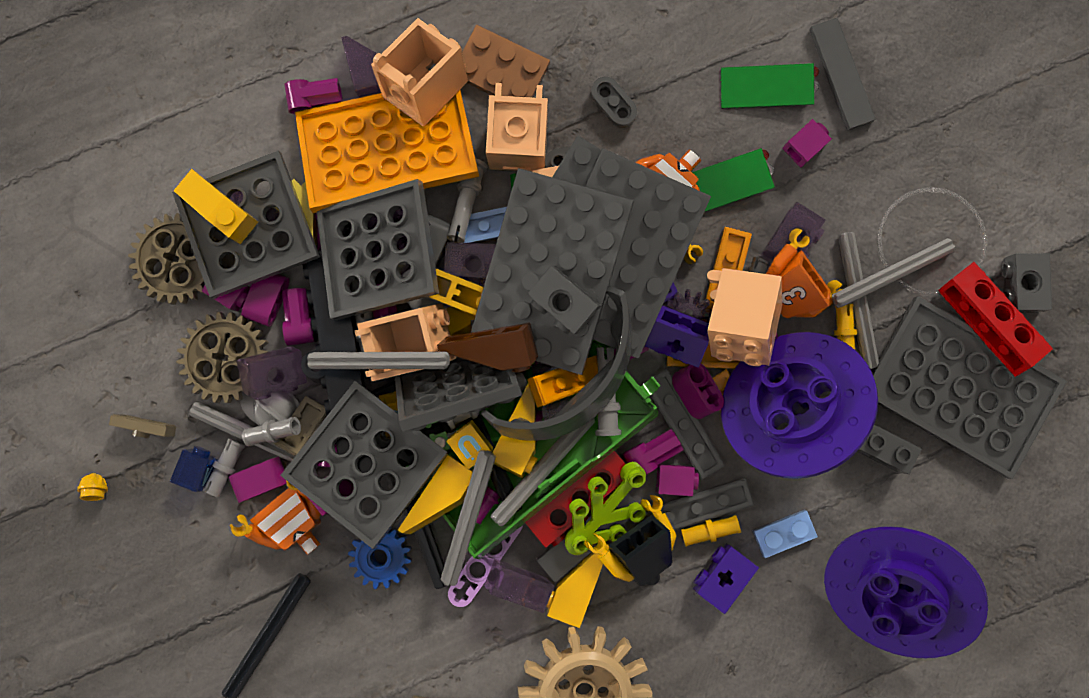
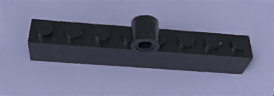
M318 251L320 258L302 264L305 279L310 280L311 289L307 290L309 306H314L315 317H311V324L314 334L318 333L320 344H316V350L308 352L303 357L301 368L303 373L313 382L321 383L323 389L327 388L329 399L324 400V405L328 415L354 381L364 388L366 387L363 369H321L318 372H314L313 369L308 367L307 356L313 352H359V345L355 342L354 331L356 327L354 316L340 320L330 319L322 251ZM364 414L356 416L353 421V426L357 431L364 430L368 425V418ZM340 438L335 443L339 455L345 454L349 450L350 445L346 438ZM363 456L358 460V469L362 473H366L372 468L373 462L369 456Z

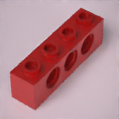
M975 262L971 263L938 290L1015 377L1032 368L1053 350L1045 338L1039 334Z
M613 451L527 520L525 524L545 548L550 544L555 547L565 539L566 534L564 532L572 526V513L569 510V505L572 502L573 494L576 491L586 492L588 495L586 504L590 511L591 492L588 489V483L597 473L605 472L609 475L608 490L603 495L604 504L609 498L607 495L614 489H617L623 482L620 472L625 462ZM556 509L563 510L567 515L566 520L561 524H555L550 519L551 513Z

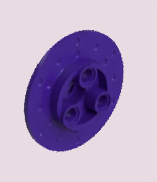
M791 333L779 336L777 339L775 338L769 366H751L744 361L739 362L730 375L724 389V405L721 409V418L730 444L749 465L776 477L808 478L837 468L862 447L871 433L876 420L878 390L866 361L855 349L845 342L820 333ZM783 376L780 382L773 383L776 378ZM826 391L831 392L828 397L819 398L822 393ZM782 423L788 424V426L785 429L778 430V427Z
M876 527L862 530L844 539L834 549L826 565L824 574L825 591L837 616L857 636L884 651L912 658L948 656L963 650L974 642L985 626L989 605L986 588L980 575L961 553L934 536L902 527Z

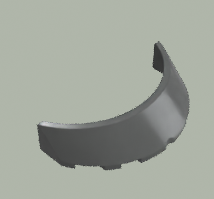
M611 286L607 288V294L617 307V316L611 325V334L617 344L614 357L551 419L529 422L524 418H517L509 422L497 419L484 409L480 414L499 434L526 441L560 437L588 423L610 402L624 378L632 348V323L626 295L623 290Z

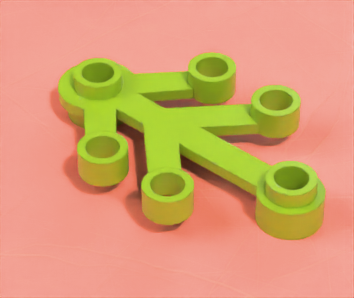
M629 462L623 466L620 472L623 482L604 504L603 495L608 490L607 483L598 476L589 481L591 519L585 526L584 518L589 513L588 505L582 499H575L570 503L569 510L572 513V529L565 536V547L570 554L581 555L587 552L589 549L585 546V540L591 546L598 543V539L593 533L598 534L605 541L612 540V542L627 533L620 524H614L609 529L595 532L601 525L629 518L632 522H640L644 519L646 511L637 502L630 504L628 507L614 510L632 488H639L645 483L646 472L640 464ZM601 484L598 489H595L597 485Z

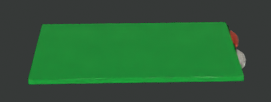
M814 63L721 68V109L814 105V92H817L820 88L819 83L814 81V77L819 75V68L814 66Z
M760 148L692 172L698 178L697 186L700 191L711 196L704 212L775 188L771 177L774 167L766 163V160L769 158V152Z

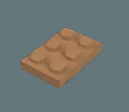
M477 24L462 51L463 61L466 65L467 83L494 96L496 83H502V96L533 98L537 85H540L550 65L549 59Z

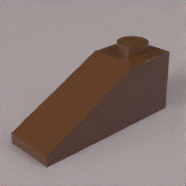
M530 322L448 336L437 344L438 351L448 352L450 355L499 370L512 369L513 372H522L530 369V366L538 358Z

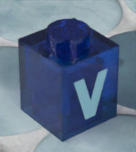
M194 446L193 449H184L181 452L170 482L194 492L203 491L214 470L212 465L218 459L210 456L211 451L202 447Z

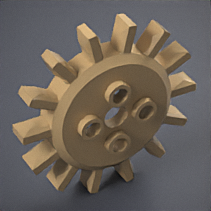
M600 626L597 627L594 633L592 645H580V637L575 627L568 628L570 648L561 652L556 649L554 643L547 638L543 640L542 644L545 655L551 659L547 665L543 667L529 660H526L524 663L525 673L539 679L538 686L518 687L519 698H652V690L649 684H631L630 682L631 678L648 670L643 658L624 666L621 660L632 648L629 640L623 637L610 652L603 648L606 642V633L604 628ZM587 665H593L592 669L588 671L583 668ZM564 679L568 680L566 685L559 684ZM588 683L592 687L587 694L582 695L576 692L578 685ZM601 687L607 688L604 693L598 692V689Z

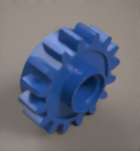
M397 528L392 532L389 531L376 549H372L359 539L353 540L352 544L357 548L348 552L349 556L355 557V560L349 564V567H357L358 571L354 574V577L357 578L362 575L364 577L362 583L364 586L369 581H372L374 589H377L381 582H383L385 588H389L391 586V579L398 583L401 581L399 573L405 575L408 573L409 569L404 565L412 562V558L407 556V552L412 547L405 546L404 541L407 537L402 536L400 538L397 535ZM380 549L387 554L386 563L376 561L374 557L375 550Z

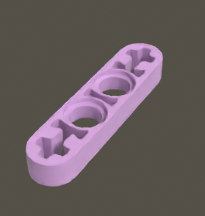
M523 525L509 536L511 537L509 541L505 539L501 542L502 550L498 554L487 553L481 559H475L471 556L461 570L458 583L449 588L448 598L453 605L464 607L473 600L521 532ZM472 563H483L486 573L482 577H474L470 573ZM465 575L470 582L478 585L474 588L471 584L466 591V595L469 597L467 599L462 597L458 600L455 597L457 592L454 588L461 589L466 580L461 577Z

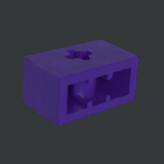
M662 305L645 347L699 368L709 344L707 331L709 323Z
M727 543L724 547L719 546L711 556L713 562L707 570L702 569L694 580L696 585L693 588L697 594L724 614H726L759 569L758 566ZM720 572L726 573L729 578L727 581L721 580L718 574Z

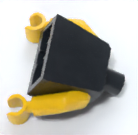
M650 495L653 501L652 507L646 499H642L640 502L645 511L652 512L653 515L608 545L610 550H606V542L598 534L593 533L598 539V544L595 547H592L585 540L586 548L601 556L600 561L614 577L627 582L634 580L639 586L657 584L660 581V573L669 568L673 563L672 550L676 540V533L666 513L662 514L663 501L656 495Z

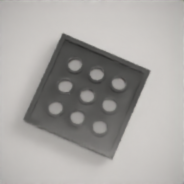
M280 151L273 152L205 179L229 199L233 193L242 192L243 200L238 206L256 219L258 223L241 244L227 236L223 241L215 242L213 234L217 228L174 191L172 192L210 298H218L320 258ZM263 181L269 182L270 189L268 193L258 195L256 191L258 184ZM272 207H277L279 209V217L275 221H267V211ZM282 233L288 234L289 243L283 248H278L275 243L277 236ZM254 244H261V255L257 258H251L249 255L250 247ZM228 254H233L236 259L234 266L225 269L222 264L224 257Z
M415 179L348 199L317 211L330 319L340 320L439 294L422 181ZM398 209H402V219L394 223L393 215ZM373 216H376L377 225L372 230H369L368 222ZM351 223L352 231L350 235L344 237L343 229L347 224ZM406 236L407 245L403 250L399 251L397 242L401 237ZM380 243L381 252L377 257L373 258L372 249L376 244ZM354 250L356 258L352 264L348 265L346 258ZM406 264H410L411 273L407 278L403 279L401 270ZM384 271L385 280L381 285L377 286L375 278L379 272ZM355 278H358L359 287L352 293L350 284Z
M457 356L456 359L450 361V365L446 369H423L395 376L398 419L402 432L407 430L418 431L425 428L427 424L437 421L447 422L454 419L457 415L466 412H480L486 406L496 403L506 404L512 402L516 397L522 396L515 372L512 369L499 370Z
M354 381L280 476L369 547L376 549L449 453L420 430L402 432L398 413L358 382ZM364 414L368 418V425L364 430L357 431L353 426V421L356 416ZM388 432L391 436V443L387 448L380 449L376 445V438L380 433ZM340 438H346L349 441V450L345 454L339 455L335 451V443ZM404 450H411L414 454V462L408 467H403L399 463V455ZM363 456H369L373 462L372 468L366 473H362L357 466L358 460ZM326 461L331 467V472L326 478L321 479L316 473V468L321 462ZM385 474H392L396 479L395 487L390 491L383 490L380 484L381 478ZM349 479L354 485V490L350 496L344 497L339 492V485L342 481ZM371 497L376 501L377 509L372 515H366L362 510V503L365 499Z

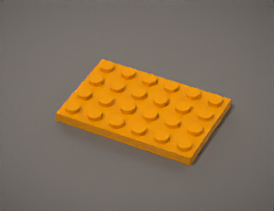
M461 90L424 127L383 98L382 93L295 112L309 208L312 213H317V211L348 199L415 179L422 181L423 187L426 189L479 177Z

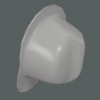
M257 378L261 387L250 386L253 392L252 395L242 392L243 400L240 401L242 410L258 426L263 425L264 422L269 420L277 422L289 419L300 405L299 401L292 394L270 378Z

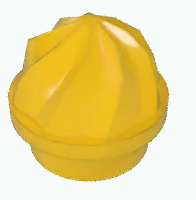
M91 473L81 479L77 491L80 493L81 500L100 501L104 499L105 493L108 492V486L102 476Z

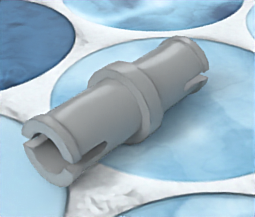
M296 417L277 422L269 420L261 426L244 429L242 433L243 442L247 446L263 442L276 443L280 438L298 435L301 431V425Z
M229 438L219 460L214 461L212 465L214 470L206 486L203 488L204 492L220 498L229 476L235 473L234 466L242 450L245 448V445Z

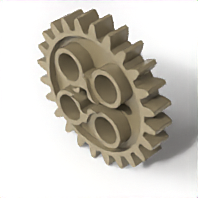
M176 213L174 220L170 215L164 214V222L156 217L153 218L154 227L144 224L145 235L137 232L136 235L140 242L130 244L137 249L136 253L128 254V257L136 260V263L129 265V268L138 271L132 276V279L142 281L138 288L144 291L148 289L147 296L151 298L157 296V301L164 303L168 300L169 304L175 305L178 299L180 303L187 304L188 296L192 300L197 301V292L204 293L202 289L205 283L195 256L190 257L189 250L192 246L180 214ZM171 235L172 242L170 246L164 248V239ZM213 237L215 242H219L217 238ZM174 256L179 257L178 262L172 261ZM161 262L162 270L155 274L154 266L156 263ZM187 270L189 277L186 282L181 283L180 275L183 271Z
M217 312L216 320L212 315L207 314L206 323L200 320L195 321L197 330L187 328L191 337L189 339H180L186 344V348L177 349V352L184 354V358L176 362L185 365V368L179 372V375L189 376L184 382L185 385L195 384L192 390L193 394H199L203 391V400H208L212 396L214 403H220L223 397L225 403H231L232 395L237 401L243 400L242 392L247 395L253 394L250 386L261 387L257 378L268 376L262 371V368L271 366L270 363L264 361V357L271 355V352L263 350V347L269 341L259 340L264 332L262 330L253 331L256 326L255 322L250 321L245 325L246 318L242 315L236 320L235 313L229 312L225 318L224 313ZM230 333V337L227 340L226 334ZM215 334L218 338V343L211 349L208 345V340ZM243 339L246 343L245 350L238 353L235 345L238 340ZM228 355V361L220 360V356ZM210 362L213 366V371L206 377L203 368L206 363ZM237 366L241 371V375L238 380L233 381L231 370ZM220 376L222 377V382L218 381Z

